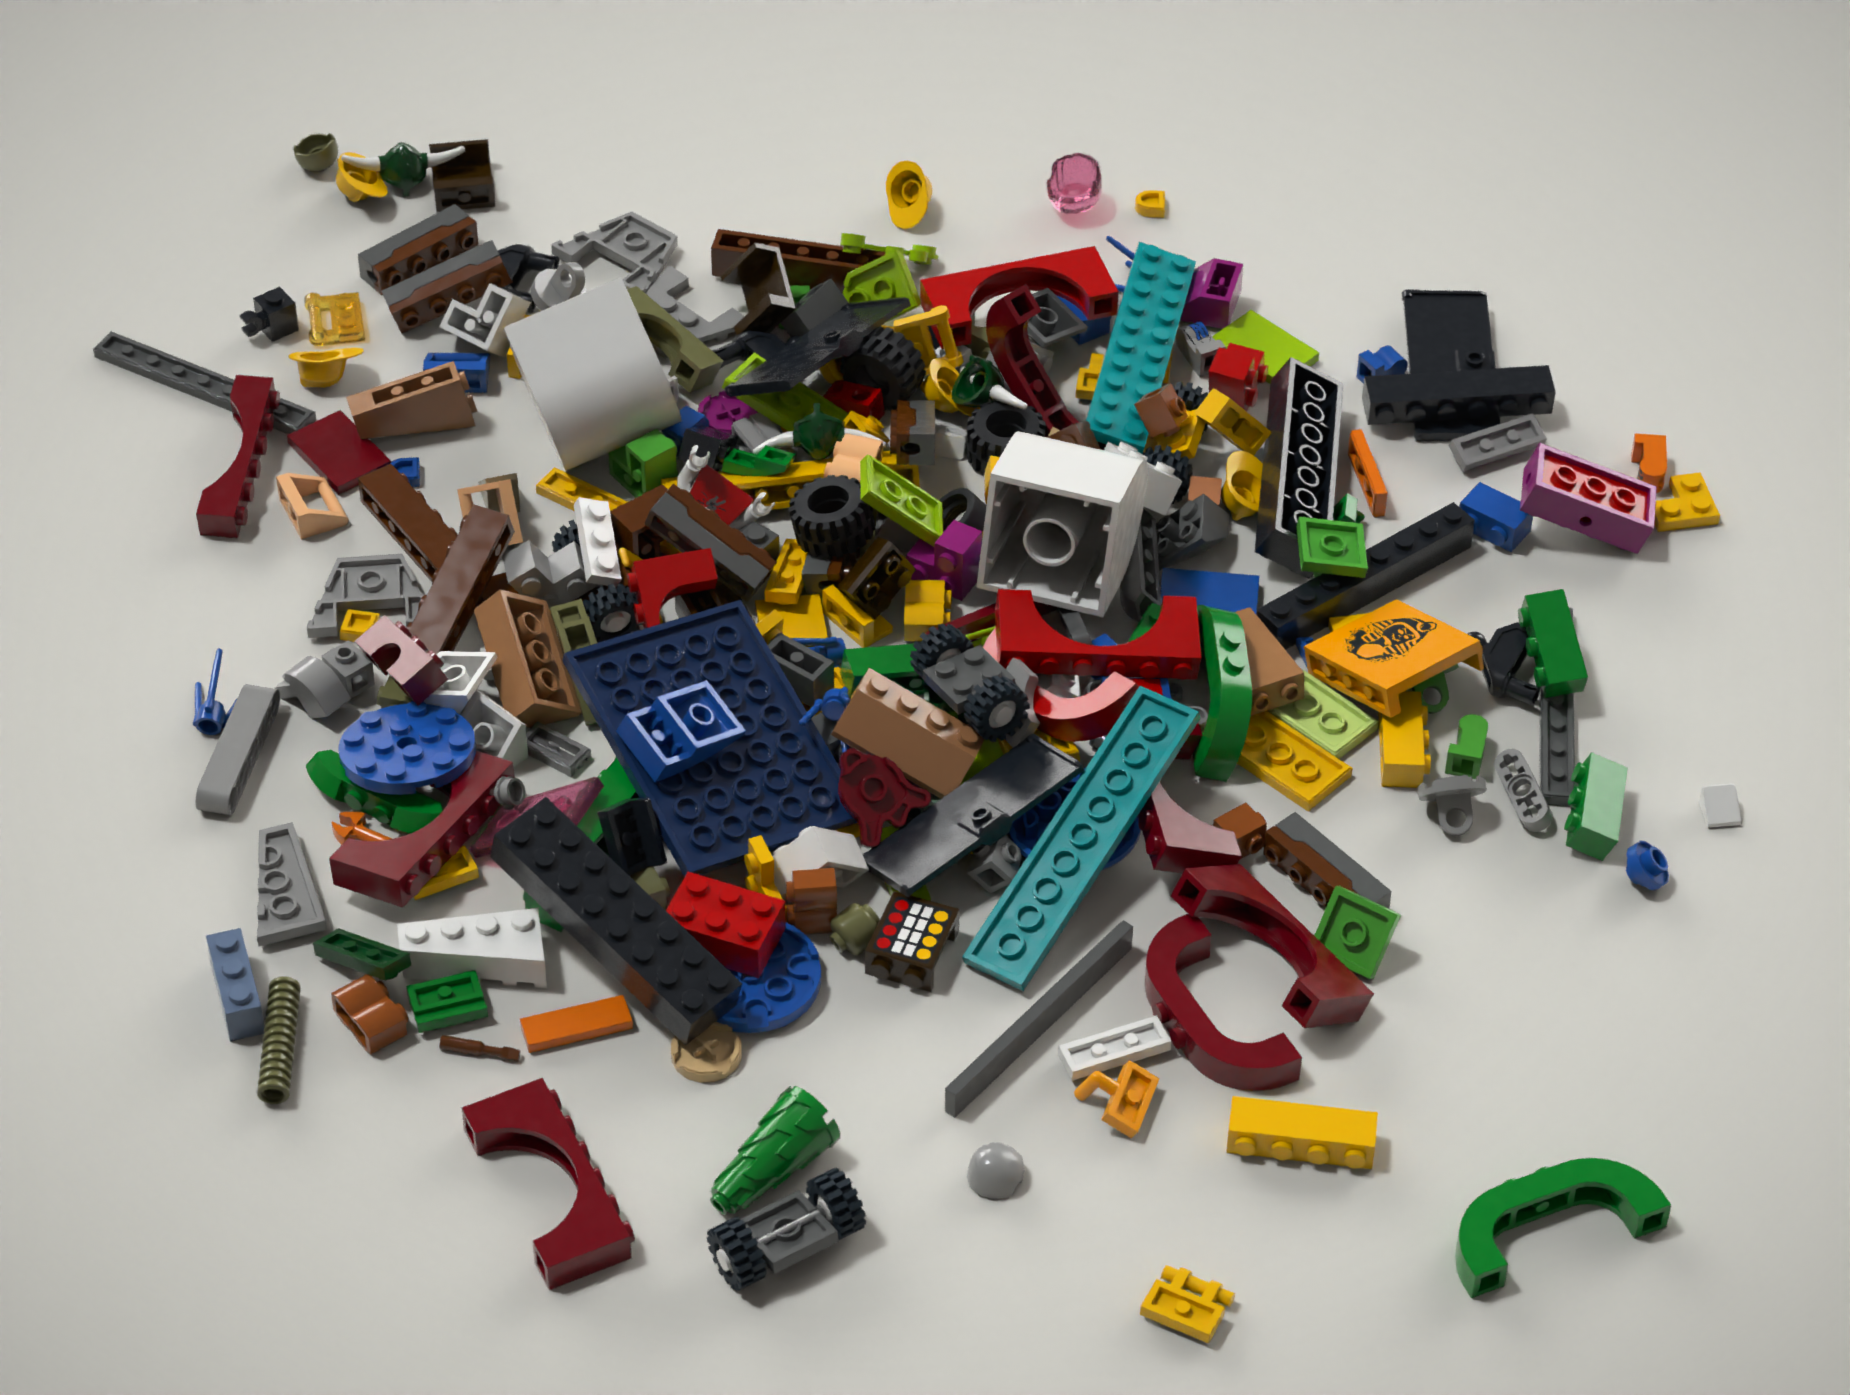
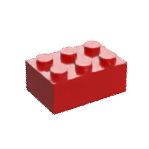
M687 872L666 909L724 967L756 978L760 977L786 929L785 900L692 872Z

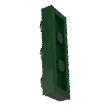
M340 928L313 942L316 956L377 977L380 980H391L397 977L400 972L412 966L410 953Z

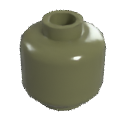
M853 903L832 918L830 926L833 934L829 938L839 952L843 953L847 950L853 955H859L866 950L880 918L869 905L864 904L861 906L860 904Z

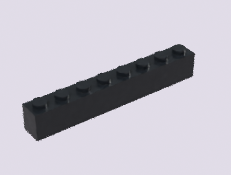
M1452 502L1366 549L1368 570L1365 578L1322 573L1258 608L1256 615L1282 647L1287 650L1296 645L1297 638L1310 637L1328 627L1329 618L1348 616L1471 548L1475 519Z

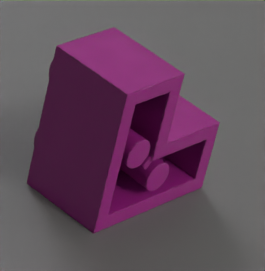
M953 520L935 542L934 547L919 539L906 554L907 560L916 568L911 580H945V590H951L952 597L962 601L977 583L982 531Z

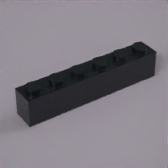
M1549 365L1365 376L1362 401L1367 424L1377 425L1509 417L1532 413L1534 415L1552 414L1556 390Z

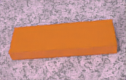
M1362 429L1351 430L1348 445L1349 459L1374 517L1385 516L1387 490Z
M624 995L520 1018V1027L528 1052L532 1053L633 1029V1021Z

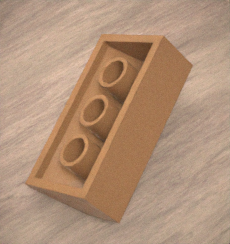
M500 589L474 609L478 629L481 633L486 652H496L498 657L491 669L502 706L506 711L523 722L528 728H531L537 721L546 725L582 714L570 674L562 662L564 655L547 601Z
M868 668L853 692L850 702L846 705L831 733L835 738L862 753L882 758L887 757L894 761L902 770L906 779L926 789L940 799L959 787L985 740L969 725L871 668Z

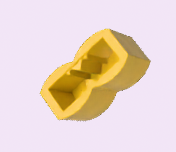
M910 580L906 585L904 641H922L923 639L920 635L923 632L926 634V631H929L928 628L932 626L936 628L938 624H946L951 621V612H945V609H951L952 591L945 590V580Z

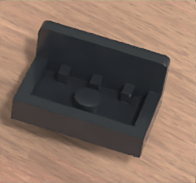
M650 798L625 799L597 812L609 857L629 876L649 866H662L667 863Z

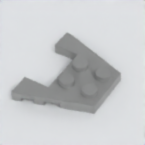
M631 211L599 224V229L589 234L584 231L573 235L574 240L564 244L559 240L551 245L554 256H558L567 263L577 262L591 250H595L633 271L622 279L627 289L637 286L646 293L654 284L677 247L678 242L677 235Z
M668 266L645 293L701 342L715 339L716 341L728 339V334L735 332L734 326L745 317L734 308H731L711 322H708L673 297L689 287V278L672 266ZM652 344L657 354L665 359L668 358L660 348Z
M403 554L337 558L324 586L325 592L321 600H318L314 608L315 614L313 619L308 621V638L338 636L337 613L347 611L348 609L360 611L405 607L406 627L410 622H413L418 613L419 602L424 594L420 592L416 579Z

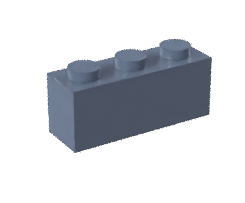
M241 928L206 935L210 964L230 1041L264 1034L261 1004Z

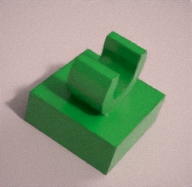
M1347 493L1334 506L1333 520L1360 523L1365 518V515L1357 510L1358 499Z

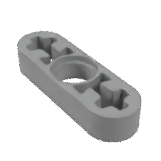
M1516 749L1504 750L1496 757L1494 762L1500 780L1525 828L1532 832L1542 831L1552 822V811L1522 753ZM1513 762L1516 770L1519 773L1514 776L1510 772L1508 766ZM1524 784L1531 785V789L1526 795H1515L1516 790ZM1533 804L1538 810L1539 816H1537L1536 818H1533V815L1530 809L1528 808Z

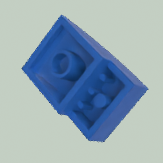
M706 680L658 696L651 706L627 713L616 732L656 783L711 757L742 737L746 730Z

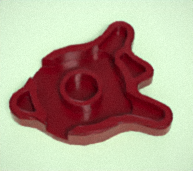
M854 748L846 750L840 756L841 773L838 783V795L847 813L859 825L860 842L863 847L870 849L880 843L884 822H888L894 828H901L905 825L910 810L922 809L930 804V793L926 789L910 784L902 770L889 758L865 754Z

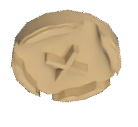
M718 1022L713 1023L687 1045L676 1036L671 1041V1062L676 1071L686 1079L699 1083L716 1082L727 1078L737 1070L742 1060L740 1037L732 1032L731 1027Z

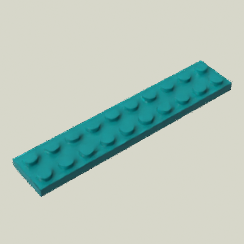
M1138 243L1085 420L1089 422L1090 429L1094 433L1097 442L1106 445L1110 442L1119 446L1120 442H1124L1138 449L1137 452L1143 453L1149 433L1134 404L1145 394L1162 387L1196 261L1188 259L1183 255L1159 249L1154 245Z
M1139 686L1085 768V771L962 956L965 964L1021 991L1025 990L1200 720L1199 711Z

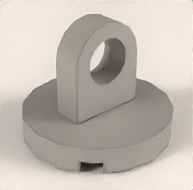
M570 262L561 264L557 269H546L539 272L530 289L534 303L543 311L587 292L584 286V271L578 263Z
M1468 775L1439 778L1431 782L1432 787L1427 788L1426 783H1421L1417 787L1419 800L1436 801L1440 826L1445 833L1451 836H1460L1470 830L1473 824L1471 797L1487 791L1485 778L1477 776L1476 782H1473L1472 777H1468ZM1457 809L1465 814L1466 821L1462 826L1452 827L1447 823L1446 816L1451 810Z

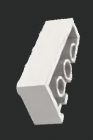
M538 908L397 924L399 949L410 953L412 966L402 971L403 978L434 980L476 970L480 984L482 979L500 980L503 985L517 986L518 982L534 983V988H547Z

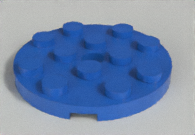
M411 701L408 704L394 705L363 713L343 733L338 750L340 764L345 769V775L353 783L378 793L402 795L414 794L417 787L434 784L436 788H439L457 779L472 764L476 754V743L472 726L463 716L456 713L454 709L426 704L424 701L417 706Z
M786 923V929L759 978H743L742 973L728 969L742 983L737 1005L716 1022L728 1025V1027L732 1028V1032L759 1033L787 1026L801 1017L816 1000L821 986L819 954L812 941L802 931Z

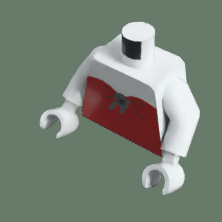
M698 445L692 447L689 460L678 475L677 487L691 493L694 499L706 509L715 511L720 519L731 528L740 530L747 524L755 522L761 516L769 514L775 506V502L770 506H764L761 503V499L766 495L765 492H761L753 502L754 499L707 465L710 457L709 451L705 457L700 458L696 456Z

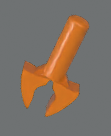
M362 812L339 813L340 823L348 827H342L340 824L332 822L333 834L341 845L348 838L362 841L392 839L364 827L366 818L365 813Z

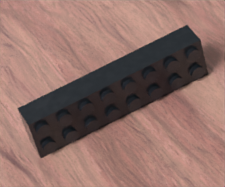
M1290 357L1271 379L1266 428L1272 433L1265 441L1254 552L1288 568L1292 572L1310 579L1313 572L1301 571L1296 526L1299 517L1333 520L1343 383Z
M547 797L543 798L494 835L490 858L685 1045L737 1005L742 983Z

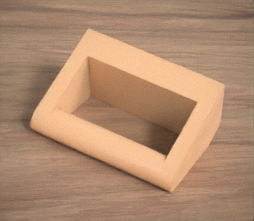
M294 473L276 476L279 500L301 540L348 524L349 519L326 478ZM319 492L329 511L308 509L302 497Z
M511 479L457 489L462 517L468 515L473 507L471 493L496 489L500 512L509 515L515 531L508 545L523 543Z

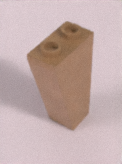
M454 361L346 397L360 439L476 426L472 413L478 412L472 394L465 395L464 392L470 389L464 371L457 372Z
M1250 607L1236 611L1235 613L1240 617L1245 632L1252 681L1251 716L1304 699V672Z

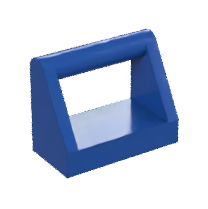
M490 353L427 354L423 364V371L454 361L457 372L464 371L470 389L465 390V393H487Z

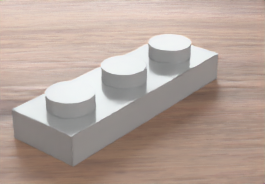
M1532 413L1453 439L1449 444V448L1462 472L1536 448L1539 443L1545 444L1547 437Z

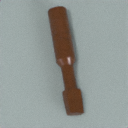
M446 1035L441 1036L439 1048L478 1056L487 1054L499 1056L503 1060L519 1061L521 1053L520 1050L511 1047H493L485 1045L480 1041Z

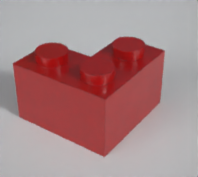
M1230 342L1227 349L1219 347L1208 371L1209 393L1213 388L1232 399L1246 412L1249 406L1254 407L1258 397L1257 387L1259 383L1265 382L1268 374V365H1265V352Z

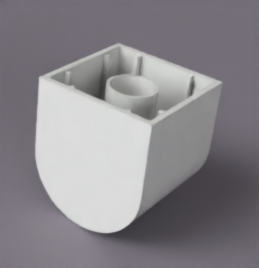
M622 277L504 327L518 369L565 471L626 446V444L655 429L660 431L682 421L665 373Z
M1015 432L990 474L976 588L997 593L998 589L1031 590L1032 598L1035 602L1104 617L1126 573L1135 546L1147 488L1148 466L1146 460L1025 432Z

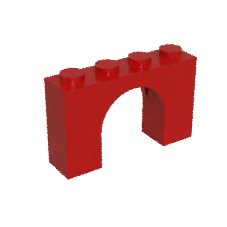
M711 548L633 561L631 573H627V580L630 592H636L638 604H634L637 624L643 623L644 629L661 624L659 612L670 599L682 594L715 589L718 577Z

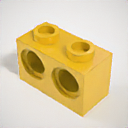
M1214 388L1194 412L1235 447L1252 455L1257 453L1272 433L1232 399Z

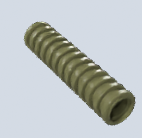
M287 976L274 978L269 984L257 1089L258 1098L268 1104L284 1103L290 1096L289 1089L291 1087L290 1080L292 1078L291 1071L293 1068L292 1062L294 1059L293 1053L301 986L297 980Z

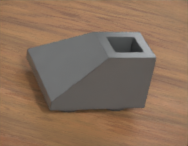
M1202 494L1193 501L1186 502L1180 509L1169 516L1162 517L1156 523L1159 571L1201 554L1228 538L1229 514L1205 494Z

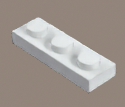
M578 497L574 503V511L586 583L606 586L614 584L617 587L621 581V574L609 503Z
M1156 1015L1059 1045L1058 1056L1071 1080L1074 1081L1090 1076L1095 1071L1102 1072L1125 1065L1129 1060L1134 1062L1170 1051L1171 1039Z

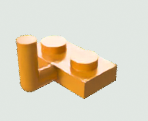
M1129 1060L1122 1067L1117 1082L1102 1072L1095 1071L1075 1089L1074 1095L1078 1100L1084 1101L1097 1088L1111 1095L1101 1120L1132 1138L1140 1129L1159 1078Z

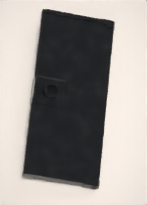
M1409 289L1402 292L1409 374L1496 368L1486 292ZM1500 417L1414 422V438L1416 441L1427 442L1451 441L1500 424Z
M901 297L847 303L841 310L739 380L730 383L725 387V393L730 397L789 391L832 359L843 356L848 357L860 349L862 338L911 306L909 299Z
M1032 733L1024 741L881 841L876 847L863 853L862 855L869 868L868 872H871L903 895L910 897L918 889L981 844L991 846L1010 832L1013 821L1077 775L1085 771L1084 767L1075 758Z

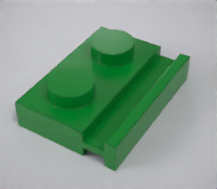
M476 970L406 986L408 1000L419 1033L488 1017V1008L484 1001Z

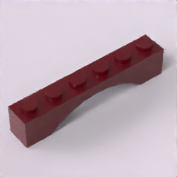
M236 375L230 394V403L233 419L243 433L242 444L236 459L228 470L202 491L196 512L200 535L238 538L241 526H245L247 523V504L252 502L254 498V478L258 479L260 476V457L265 455L267 451L266 435L267 432H272L273 410L278 409L280 404V392L275 391L273 377Z

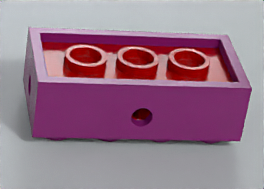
M1539 443L1523 469L1520 511L1550 521L1563 528L1582 533L1590 538L1609 543L1619 549L1638 554L1654 530L1657 486Z

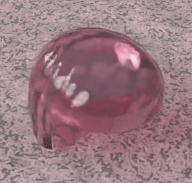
M1082 153L1068 154L1055 160L1052 164L1050 179L1047 180V194L1054 207L1065 214H1078L1095 206L1102 191V175L1098 161L1092 156Z

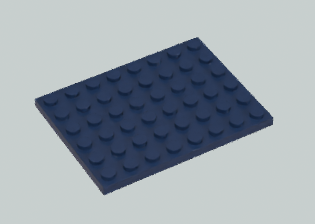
M741 600L564 654L562 662L639 798H650L660 835L684 877L687 872L703 875L745 861L744 855L748 854V839L761 835L769 851L772 852L781 846L790 844L807 827L817 826L819 828L837 830L857 823L840 802L838 783L841 769L812 719L803 726L799 725V720L807 711ZM707 680L746 730L745 734L704 761L655 783L616 732L617 728L627 713L651 706L658 696Z

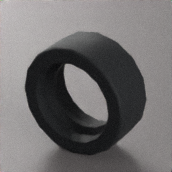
M958 488L941 497L939 501L942 502L943 532L964 511L963 517L958 522L983 532L987 505L968 488Z

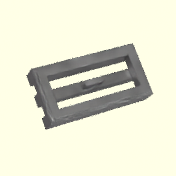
M538 721L526 732L528 755L569 777L575 774V768L580 769L583 766V760L588 761L591 758L590 748ZM535 735H538V736H540V737H542V738L548 740V742L542 740L541 738H539V737H537V736H535ZM560 747L575 754V756L565 752L564 750L560 749Z

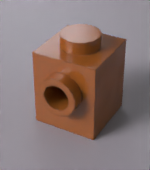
M1171 383L1145 394L1134 404L1151 438L1163 434L1164 437L1175 434L1181 430L1180 424L1188 418L1186 405L1182 398L1178 397Z
M1246 802L1213 820V826L1234 831L1242 855L1240 859L1249 854H1255L1264 847L1267 822L1259 812H1255Z

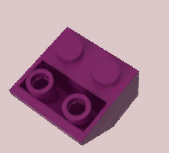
M1213 258L1195 268L1180 321L1190 323L1200 321L1206 326L1222 329L1228 326L1241 293L1243 263Z

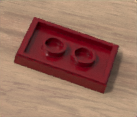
M341 410L287 435L288 444L320 477L326 478L330 487L338 495L358 486L359 477L391 463V460L369 438L360 439L356 425Z

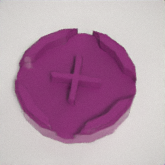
M725 391L719 392L718 396L712 398L711 395L705 397L697 412L707 417L710 428L732 434L731 425L733 422L743 418L749 419L751 415L759 413L735 396H728Z

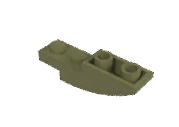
M582 599L550 607L552 620L564 654L597 643ZM571 678L585 725L597 723Z

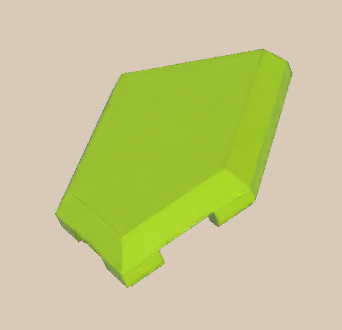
M899 250L892 251L847 273L843 284L845 287L842 294L848 303L901 297L908 298L911 306L890 320L920 307L921 299L905 258Z

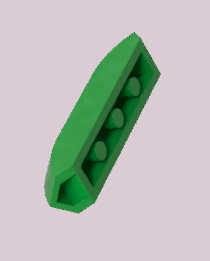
M333 750L318 751L306 764L308 775L324 794L334 800L348 804L354 810H360L369 814L379 822L387 823L396 830L411 834L431 823L442 812L440 802L417 791L414 794H384L358 786L345 775V769L340 764L339 753Z

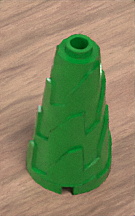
M789 1086L779 1095L776 1103L761 1118L756 1130L737 1150L739 1152L737 1156L714 1180V1185L711 1188L713 1196L710 1198L712 1205L724 1215L728 1212L736 1214L741 1208L745 1210L771 1187L775 1189L799 1168L801 1170L804 1169L826 1149L832 1148L840 1139L841 1133L835 1119L833 1118L826 1124L823 1116L828 1110L804 1089L798 1086H794L791 1089V1086Z

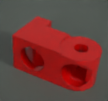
M838 380L823 395L824 398L847 413L853 411L866 418L871 415L877 420H880L885 414L881 389Z

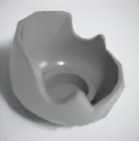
M1002 1143L984 1144L973 1154L969 1163L967 1179L970 1188L980 1196L990 1199L1010 1197L1016 1186L1022 1183L1025 1172L1023 1158L1014 1148Z

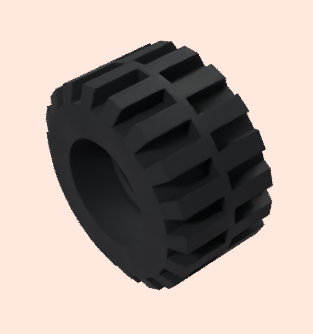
M880 326L862 338L860 349L848 357H842L840 370L844 374L842 377L844 381L881 389L884 411L886 409L891 411L897 409V400H908L922 384L926 376V371L924 370L925 362L920 358L922 355L918 349H915L914 343L911 340L908 341L902 333H896L892 328L887 327L884 329Z
M996 400L992 401V404L985 403L980 406V409H975L972 412V417H969L967 421L966 454L968 462L972 463V468L975 471H981V475L984 476L990 456L1000 457L1017 431L1045 437L1046 425L1045 421H1043V416L1035 412V408L1032 406H1028L1027 409H1021Z
M828 475L826 478L821 479L819 477L814 479V482L804 484L803 489L797 490L794 493V498H791L789 514L796 541L805 553L810 552L811 556L814 557L822 555L823 558H830L831 556L838 558L843 557V554L854 553L856 548L867 544L866 540L872 538L876 524L872 507L861 500L859 480L855 478L848 479V476L845 475L839 477Z

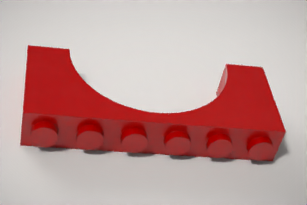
M1095 246L920 280V299L924 312H928L937 306H947L950 314L948 322L956 347L971 344V317L983 303L1001 294L1013 292L1027 284L1030 291H1041L1049 288L1056 296L1064 298L1078 307L1088 321L1117 315L1119 291ZM931 325L941 349H944L937 325Z
M998 589L995 606L997 662L1005 669L1012 658L1021 660L1033 673L1046 675L1110 676L1115 671L1124 677L1197 679L1201 663V647L1196 597L1163 595L1159 618L1148 632L1124 644L1095 646L1069 639L1049 626L1037 611L1031 590Z

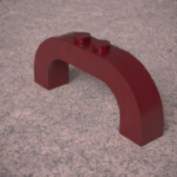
M1027 284L993 303L987 314L986 333L994 361L1015 397L1025 402L1027 406L1035 408V412L1043 416V421H1045L1046 425L1045 437H1048L1052 427L1062 430L1075 423H1079V421L1072 416L1031 346L1028 337V322L1031 317L1042 311ZM1098 442L1100 449L1104 450L1106 444Z
M1185 914L1161 928L1152 939L1147 952L1145 993L1153 1015H1157L1161 1024L1168 1030L1175 1048L1181 1049L1192 1065L1207 1078L1233 1089L1265 1091L1280 1088L1300 1080L1302 1056L1284 1032L1254 1043H1244L1229 1039L1217 1030L1178 976L1186 967L1210 958L1212 935L1200 918H1192L1189 914Z

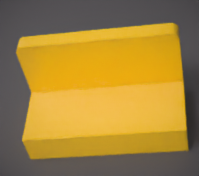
M833 584L822 590L823 614L862 648L874 644L893 632V626L881 615L876 620L873 619Z

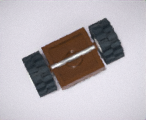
M574 519L569 521L570 526L568 528L564 525L559 528L562 534L555 533V541H552L554 553L573 541L580 546L577 523L575 524ZM617 542L615 544L621 574V581L617 587L614 584H609L608 586L598 585L575 599H582L597 643L629 634L632 631H639V625H643V623L637 624L634 604H638L635 592H630L627 580V573H631L629 567H624L618 552L621 547Z

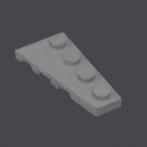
M293 822L259 830L258 947L327 930L326 920Z

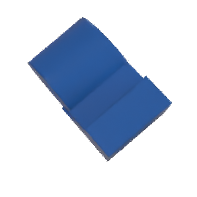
M1389 345L1383 346L1376 353L1367 350L1359 354L1356 377L1364 384V377L1372 374L1371 376L1405 374L1408 362Z

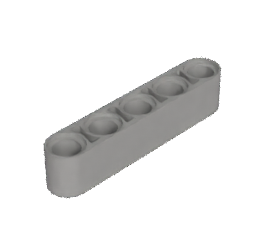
M245 684L242 687L198 785L195 799L197 810L232 815L279 710L280 692L278 689Z

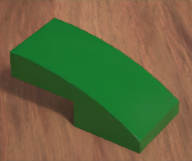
M766 445L758 455L733 448L723 461L722 471L743 476L774 475L785 472L794 461L795 454Z

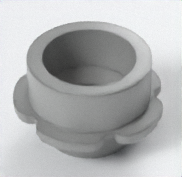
M511 776L501 777L494 789L496 801L499 804H503V807L507 810L513 809L515 805H520L525 799L523 782Z

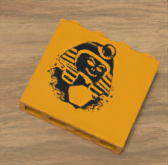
M1397 599L1304 646L1309 674L1390 718L1401 713L1398 694L1460 662L1479 671L1484 669L1483 648L1480 640Z

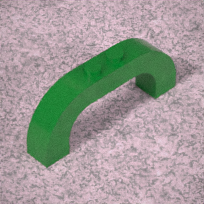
M1198 605L1201 660H1206L1210 688V708L1202 733L1203 736L1193 752L1195 775L1227 782L1241 755L1249 728L1252 708V681L1245 632L1242 621L1235 612Z
M1580 1158L1552 1167H1542L1524 1177L1506 1180L1501 1185L1482 1193L1469 1205L1459 1227L1455 1253L1457 1273L1469 1296L1474 1298L1505 1285L1508 1263L1496 1246L1494 1239L1507 1230L1577 1205L1589 1204L1601 1206L1615 1213L1635 1239L1667 1227L1671 1203L1650 1178L1620 1162L1601 1158Z

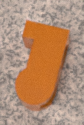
M1635 433L1631 451V462L1640 463L1637 479L1657 486L1656 493L1662 491L1667 471L1666 435Z

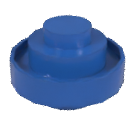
M1640 840L1627 849L1626 873L1633 883L1640 884L1654 891L1668 883V862L1664 854L1657 847Z

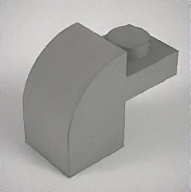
M307 656L284 673L282 676L284 681L274 687L279 690L281 699L298 697L311 719L328 717L351 699L335 672L323 661L313 656Z

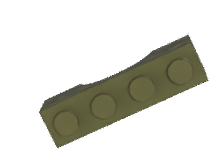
M635 286L627 289L651 343L660 348L670 360L671 369L668 375L671 377L676 376L678 383L689 393L711 385L724 360L640 288Z

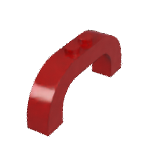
M995 628L985 641L983 648L997 661ZM1115 671L1096 689L1075 698L1058 697L1037 685L1033 697L1034 712L1040 722L1037 729L1063 741H1087L1108 735L1139 687L1136 682Z

